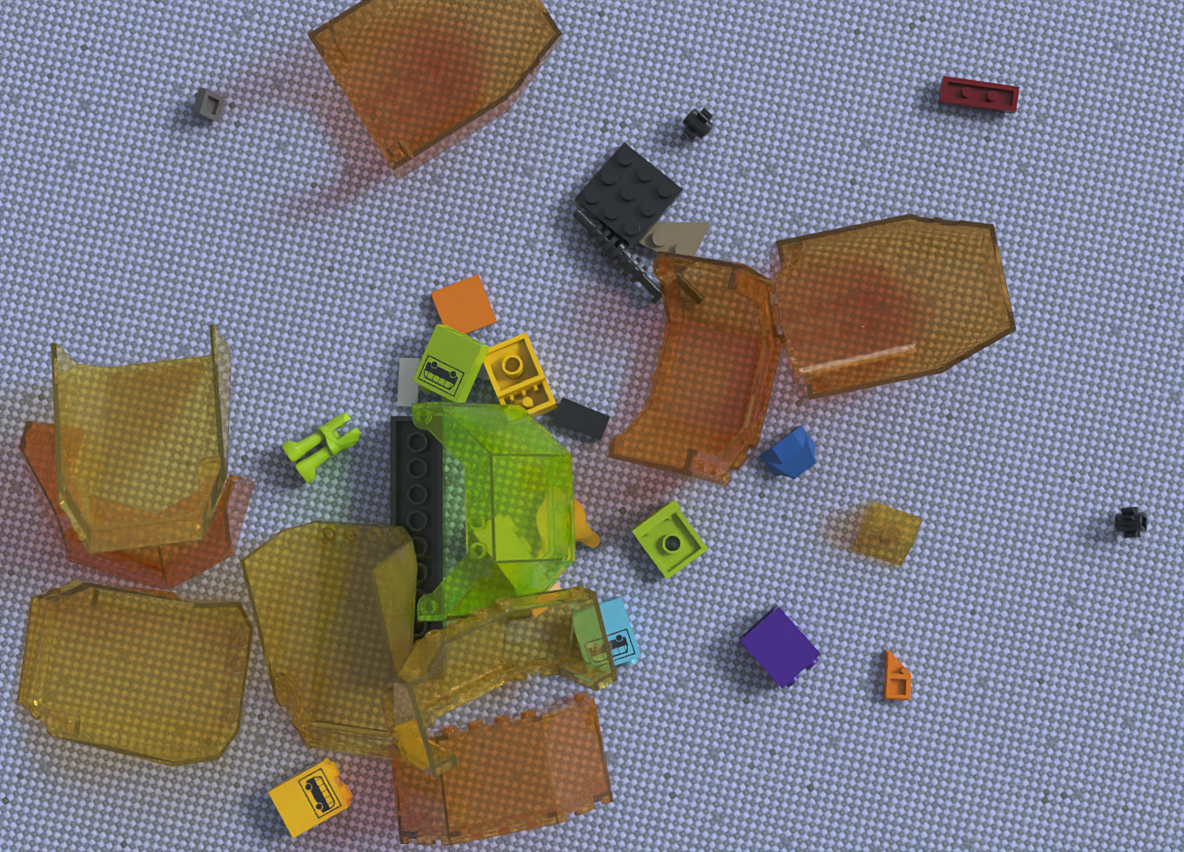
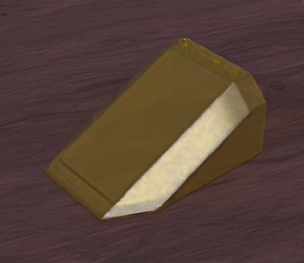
M215 324L209 325L211 353L206 356L123 366L100 367L78 364L57 343H51L58 503L72 523V527L81 538L89 554L202 541L226 487L228 475L231 393L230 346Z
M316 520L280 530L240 560L274 698L279 706H285L292 717L290 723L299 732L301 739L307 747L394 760L397 756L409 716L417 560L413 541L402 526Z
M71 580L64 586L53 588L45 594H39L31 598L17 701L23 708L28 709L30 715L35 720H40L47 727L46 731L52 737L171 767L219 760L240 729L253 626L241 603L237 601L84 580Z

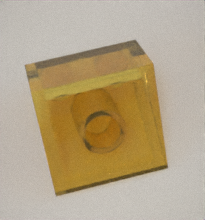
M867 501L851 549L901 566L916 540L923 518L875 501Z

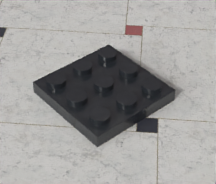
M624 142L575 197V202L634 249L683 193V189Z

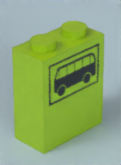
M436 324L412 381L419 384V389L426 393L433 394L435 392L441 395V400L448 404L465 403L490 346L447 325Z

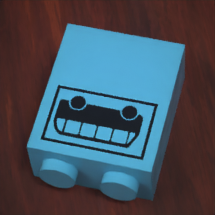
M621 595L572 612L592 673L598 672V675H603L613 671V666L622 664L623 667H627L638 662L637 658L641 657V653Z

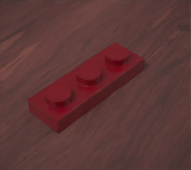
M943 76L941 78L938 104L1014 114L1017 111L1020 87Z

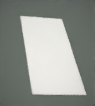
M400 358L397 406L418 407L419 384L412 380L419 366L420 358Z

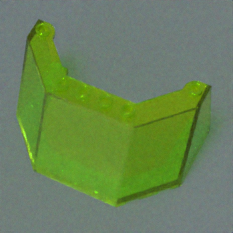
M455 402L412 403V420L415 426L419 429L429 430L464 465L467 554L435 591L425 594L419 599L417 605L418 621H446L529 614L540 598L546 595L564 571L576 561L572 454L565 447H562L521 405Z

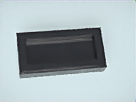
M563 397L553 421L601 441L610 416Z

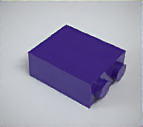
M777 605L738 638L781 688L785 686L789 688L799 679L798 674L805 668L807 670L811 669L819 661L817 657L821 654Z

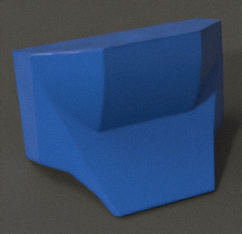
M800 425L759 455V457L774 476L783 475L796 479L816 464L814 454L816 445L802 425Z

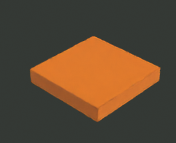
M479 274L431 292L443 325H447L467 335L497 323Z

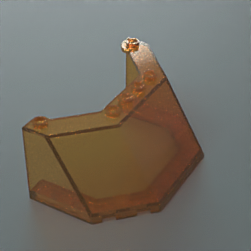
M658 251L652 270L660 283L667 322L664 326L662 346L658 350L656 371L652 375V388L650 396L646 400L645 408L622 434L618 433L611 439L608 458L727 486L731 481L730 474L732 471H738L748 459V450L750 448L755 449L758 446L762 435L783 347L782 335L777 334L776 325L780 324L778 304L773 303L772 294L776 293V285L774 281L743 263Z
M26 421L19 449L35 498L70 562L169 591L234 555L256 481L229 474L228 479L214 477L206 483L204 490L156 515L75 491L70 482V477L84 431L61 424Z
M588 691L573 694L574 699L538 712H536V709L524 710L520 712V716L510 718L509 714L493 717L494 721L483 723V719L468 722L467 727L457 728V725L442 727L441 731L422 732L411 731L410 727L396 729L395 734H392L389 738L400 844L412 843L411 839H416L417 845L436 844L435 840H440L441 845L450 846L560 824L568 820L567 814L574 812L575 816H579L595 809L594 803L601 801V804L613 802L612 781L595 695H589Z

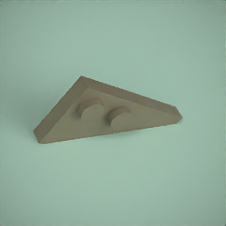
M657 222L639 242V245L688 269L710 224L707 222Z

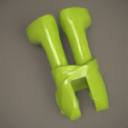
M347 412L335 416L324 425H320L316 428L317 431L303 440L298 442L288 440L281 444L289 459L295 463L312 448L326 441L327 445L295 465L308 484L316 479V469L323 462L335 456L343 449L351 448L356 442H359L362 433L358 428L347 432L343 437H340L336 431L351 420Z

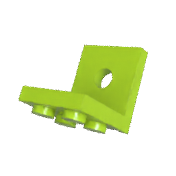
M675 499L669 500L630 529L667 580L708 550V547L680 511L681 507ZM669 536H676L680 541V545L675 551H669L665 547V540Z

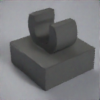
M199 88L198 93L194 94V97H196L195 105L191 106L190 109L193 113L205 119L218 122L224 97L208 89Z

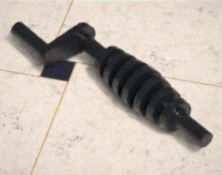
M580 208L573 214V217L587 230L588 235L586 237L588 240L596 239L593 243L595 249L600 245L603 246L599 254L602 257L608 252L611 254L606 259V262L611 264L616 259L618 262L613 268L618 271L623 266L625 268L622 272L624 277L631 273L633 277L629 281L633 284L636 281L640 282L654 296L651 300L653 304H656L675 283L697 304L705 298L683 276L684 274L681 271L661 290L646 275L648 268L645 265L641 269L638 267L641 262L640 258L637 257L634 261L630 259L635 254L633 249L626 254L623 252L628 246L625 241L618 247L616 243L620 240V237L615 235L610 239L609 236L613 231L608 228L603 232L601 230L605 226L603 223H594Z

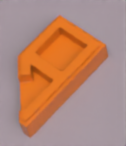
M885 650L883 698L910 700L911 673L891 651Z

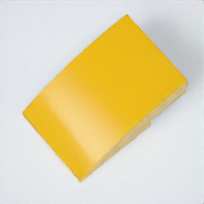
M527 332L489 347L483 363L511 428L558 409Z

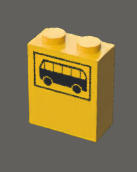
M328 757L279 783L268 791L292 838L347 809L352 803V793L349 787L341 783L338 777L340 775L339 769L334 761H329Z

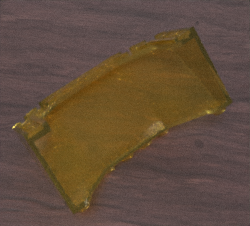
M574 586L553 591L501 597L495 600V604L486 608L475 609L472 611V615L449 622V626L440 630L429 631L425 634V637L417 640L393 676L394 754L434 778L458 765L454 753L428 739L427 729L434 726L438 717L507 682L525 680L528 677L527 674L540 673V677L560 675L594 691H598L617 681L618 677L596 591L584 588L583 586Z

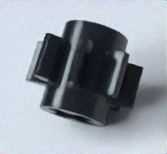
M694 108L682 122L686 126L684 133L692 140L696 136L702 140L714 127V124L710 122L713 115L705 108L701 111Z
M1138 507L1121 508L1122 513H1117L1115 516L1117 532H1124V538L1141 537V532L1147 530L1146 514L1139 512Z

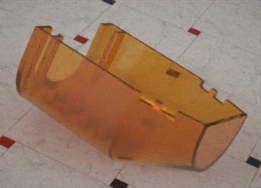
M362 0L307 34L398 180L508 113L562 39L561 31L541 0Z
M905 214L778 240L770 248V276L790 375L801 402L941 374L1016 331L994 224L964 220H943L939 217L927 218L918 217V215Z

